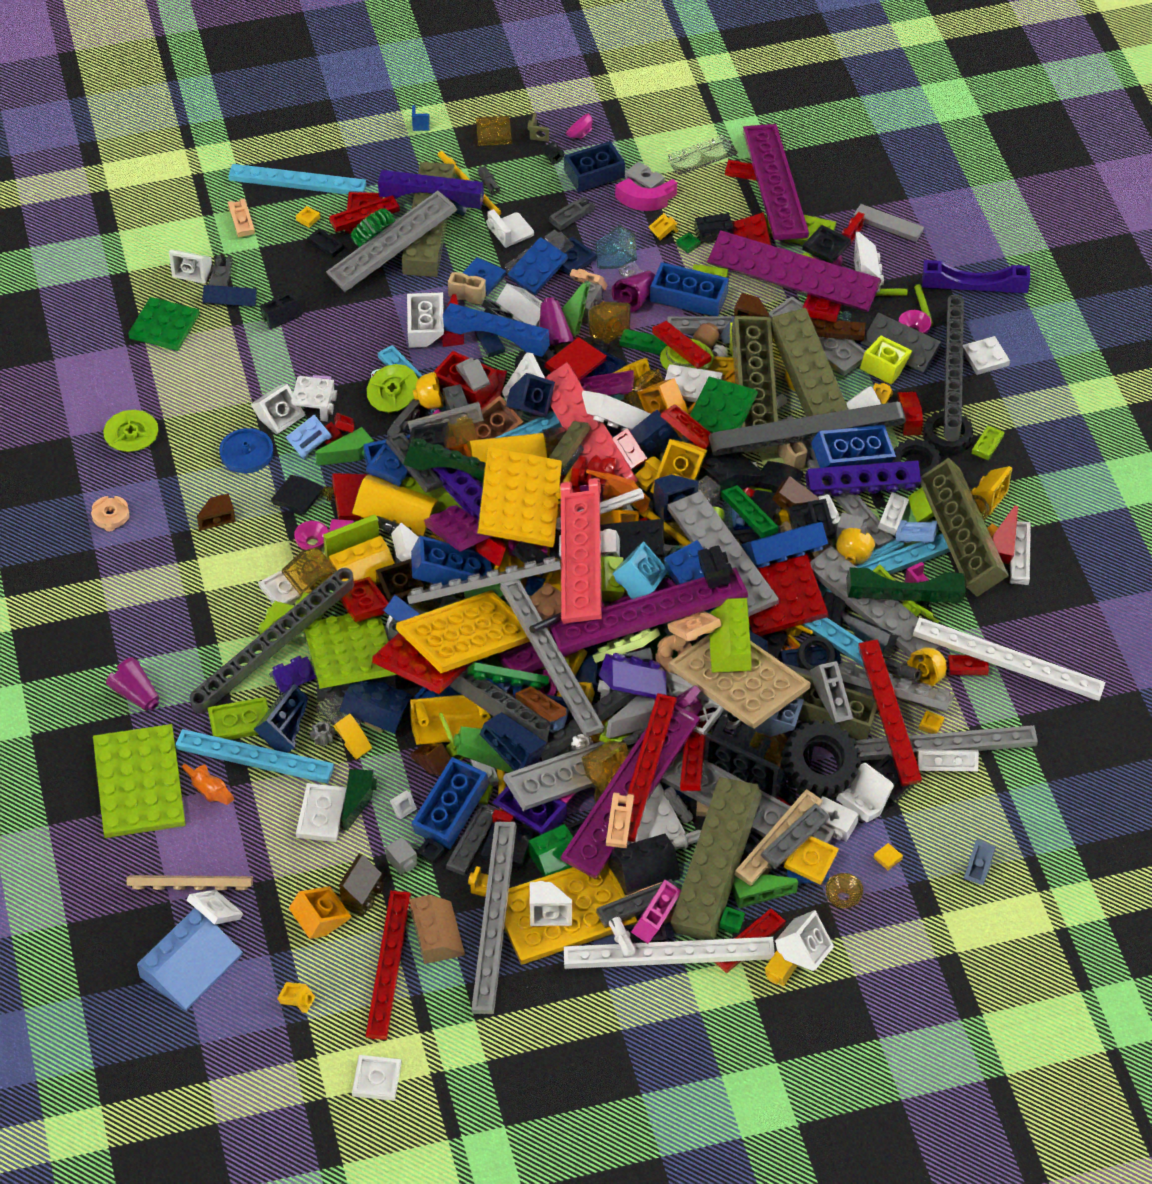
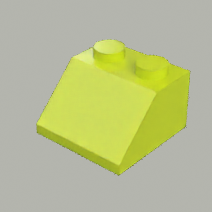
M880 336L864 352L860 369L886 383L892 384L900 376L912 354V350Z

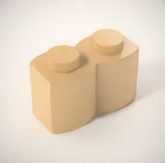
M452 272L448 280V296L451 298L452 294H456L457 300L482 304L486 296V280L478 276H468L464 273Z
M802 442L778 445L777 454L784 459L785 464L799 470L804 468L807 449Z

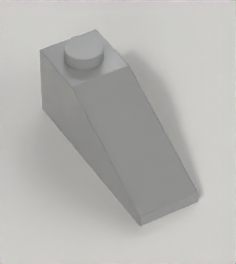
M837 661L818 665L811 669L810 673L815 690L833 722L838 723L853 719Z
M641 695L635 697L608 720L606 737L612 738L646 728L655 700Z

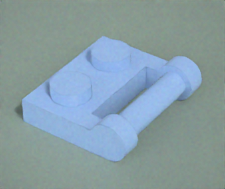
M315 415L286 436V439L303 460L308 457V453L322 442L332 438V435Z
M901 520L896 532V541H903L905 543L912 541H921L922 543L934 542L936 533L939 531L938 522H907V520Z

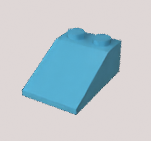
M643 541L616 568L613 575L616 582L627 590L629 597L634 599L652 593L668 571L665 565Z

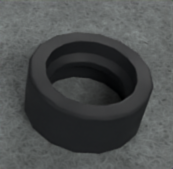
M812 636L805 639L797 652L799 667L807 670L815 668V666L810 665L805 660L804 653L809 646L817 645L826 651L827 660L824 664L834 662L835 650L832 644L820 636Z

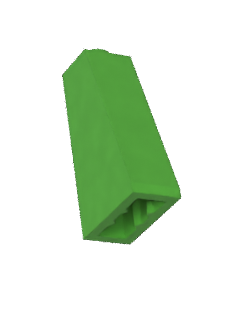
M461 726L458 734H455L454 746L457 747L458 755L508 773L514 771L479 735L481 729Z

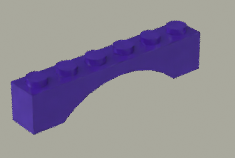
M381 170L378 180L379 197L393 195L397 199L410 193L433 194L439 191L445 197L457 202L461 206L481 209L484 199L483 182L388 170Z
M924 260L922 271V287L1028 293L1031 279L1030 266L1011 265L1005 269L987 273H973L955 269L943 261Z

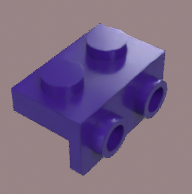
M300 655L291 659V663L284 666L281 663L272 667L273 671L269 675L273 677L280 694L293 684L300 686L316 679L315 672L307 656L301 658Z

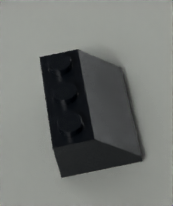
M666 833L627 844V848H614L608 861L609 868L626 895L661 883L664 880L672 879V881H675L681 877L675 847Z

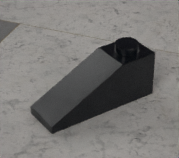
M841 613V617L857 638L863 642L878 639L883 656H891L899 635L851 613Z

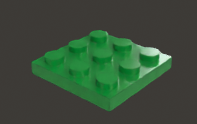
M150 297L129 331V338L179 351L200 315L199 309Z
M709 376L690 416L711 433L741 428L758 392L756 389Z

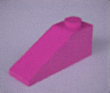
M664 880L631 933L649 944L678 899L681 890Z

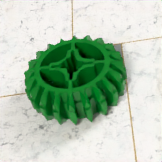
M386 208L371 213L352 231L351 238L358 247H361L394 223V216Z

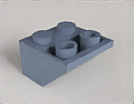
M796 698L755 728L756 732L771 737L794 730L804 700Z

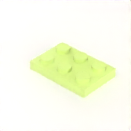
M647 628L640 630L639 634L636 635L633 633L625 635L619 641L617 638L608 641L606 645L598 648L599 652L593 655L595 663L603 661L606 654H623L644 647L660 636L658 628L652 630Z

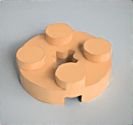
M114 496V498L102 497L95 501L92 506L93 522L98 527L104 528L109 532L122 526L130 518L127 502L118 496Z
M677 635L664 637L657 646L659 648L656 654V662L660 663V666L665 671L676 674L669 669V662L674 659L672 658L673 650L677 651L679 656L692 647L690 641H686Z

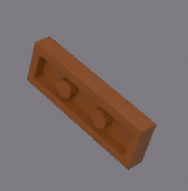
M532 686L515 693V699L549 722L556 721L567 715L565 707Z

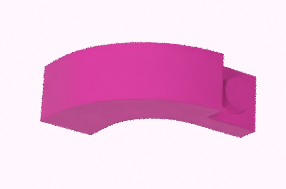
M630 178L615 185V198L625 206L640 211H654L668 206V199L677 195V182L674 179L656 188L640 187Z

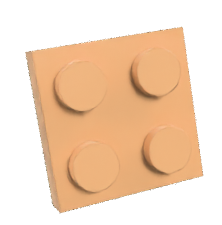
M702 611L668 623L667 626L671 633L686 641H693L700 635L714 632L716 628L721 627V622L719 618Z

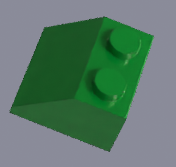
M565 824L529 840V855L543 877L572 868L571 865L561 860V855L573 839Z

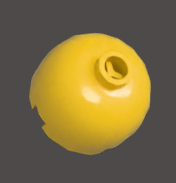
M431 372L422 375L416 382V389L413 390L415 401L419 400L420 404L427 409L443 407L442 394H440V385L436 373Z
M847 528L842 530L838 536L836 550L845 557V560H849L853 565L863 564L871 557L875 541L869 533H866V535L860 533L861 529Z
M924 647L911 653V657L907 661L908 666L920 669L922 672L919 681L931 687L939 683L946 674V660L940 651L935 648ZM921 657H923L924 660H922V661L919 662L918 659L921 658Z

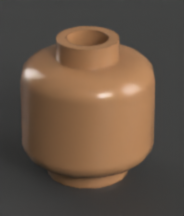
M703 323L694 333L693 339L712 349L719 340V330L712 323Z

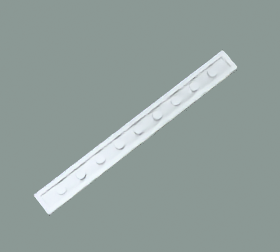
M920 617L913 636L1098 701L1101 698L1106 683Z
M773 937L652 942L649 944L633 943L635 953L628 957L624 955L619 944L564 946L565 969L770 960L775 954Z

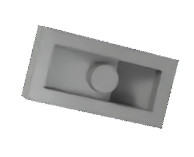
M471 357L456 365L457 371L474 392L490 384L479 359L473 360Z

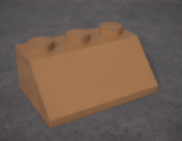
M433 895L410 899L411 915L424 964L465 956L451 901Z

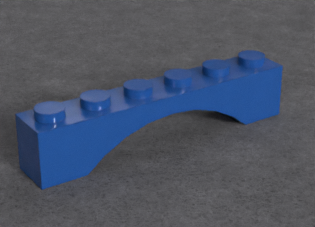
M450 303L443 313L445 331L460 335L471 331L494 333L512 341L526 353H533L543 357L550 346L549 329L453 303Z

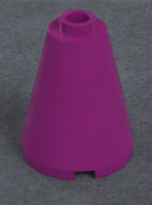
M644 271L618 280L612 286L611 291L613 300H617L620 304L618 307L630 313L640 309L650 295L651 284L655 274L651 271Z
M554 297L545 298L544 302L540 305L539 327L549 329V347L573 342V335L559 301L555 300Z
M133 657L124 660L117 666L119 670L115 674L113 672L109 674L106 685L143 710H154L159 705L160 697L138 660Z

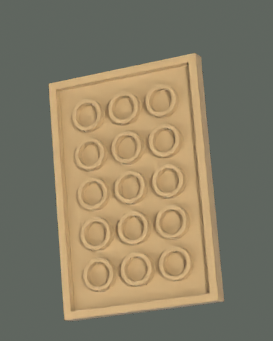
M709 635L669 662L670 670L692 686L696 685L702 693L754 729L810 689L809 681L752 641H750L751 671L711 673Z

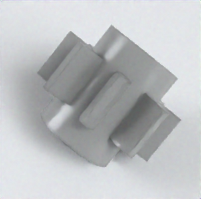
M319 721L316 725H312L310 739H314L315 745L325 746L329 742H333L335 730L330 728V722Z

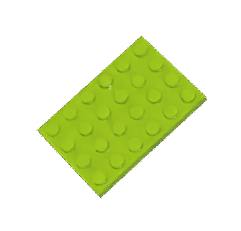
M349 613L337 617L330 616L326 619L315 620L303 630L319 689L397 675L372 663L373 655L389 642L381 616H374L357 622L352 619Z
M172 724L93 736L104 838L186 826Z

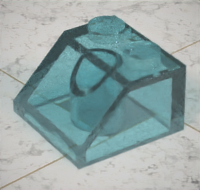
M620 224L596 242L597 268L624 269L637 260L635 234Z

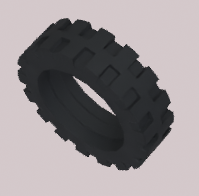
M944 410L939 411V413L935 412L931 417L927 418L924 425L923 438H925L924 440L928 444H933L935 449H938L944 456H949V454L955 456L959 452H965V449L970 447L973 427L971 421H968L965 415L962 416L961 423L963 436L956 441L943 440L933 432L937 427L944 425Z
M908 439L906 442H900L898 447L894 448L896 457L892 462H901L903 457L910 454L922 455L930 461L931 465L920 470V476L941 463L939 450H936L933 444L930 445L925 440L915 439L911 441V439ZM896 475L897 479L904 480L902 475Z

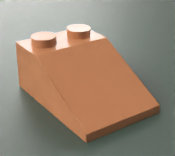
M499 396L481 410L484 421L463 426L457 430L468 442L471 440L495 438L524 425V422L513 409L505 407L506 401Z

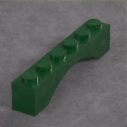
M412 437L403 465L420 471L435 467L455 468L473 475L483 483L485 462L480 461L476 457L462 455L459 451L444 449L443 446L427 443L424 439Z
M850 567L846 577L847 595L849 598L929 601L933 603L949 602L955 604L962 603L966 593L964 573L944 572L940 576L928 581L906 583L887 579L869 568Z

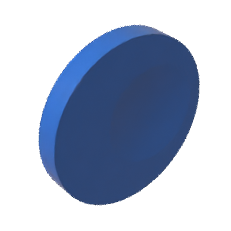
M253 428L238 429L229 433L222 440L219 448L222 463L228 469L237 473H253L263 469L270 463L274 453L270 437L266 433Z

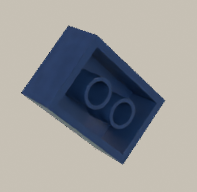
M609 141L564 155V171L576 190L581 192L625 178V162L612 142Z
M374 679L354 682L350 684L345 693L340 712L347 715L351 714L359 720L395 734L407 712L412 695Z

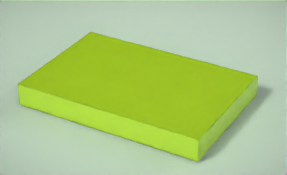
M372 515L323 534L327 562L330 563V555L378 537L379 525L377 516Z
M266 697L207 707L212 735L228 740L259 735L254 728L269 710Z

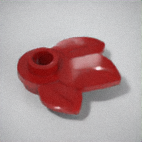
M595 455L588 463L587 468L589 470L616 475L613 473L616 467L615 458H605L601 461L600 457ZM588 474L586 478L587 484L589 485V479H593L596 476ZM598 477L601 486H605L607 480Z

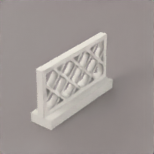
M666 671V690H669V693H666V695L675 697L692 687L690 683L680 676ZM700 691L696 697L702 703L703 708L701 710H704L705 714L699 716L700 722L706 720L707 723L703 728L696 726L694 731L705 736L723 711H728ZM708 708H717L715 712L709 714L706 713V709Z

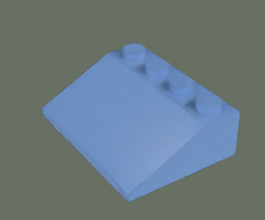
M194 908L137 963L140 978L187 1011L243 955V952L216 924H213Z

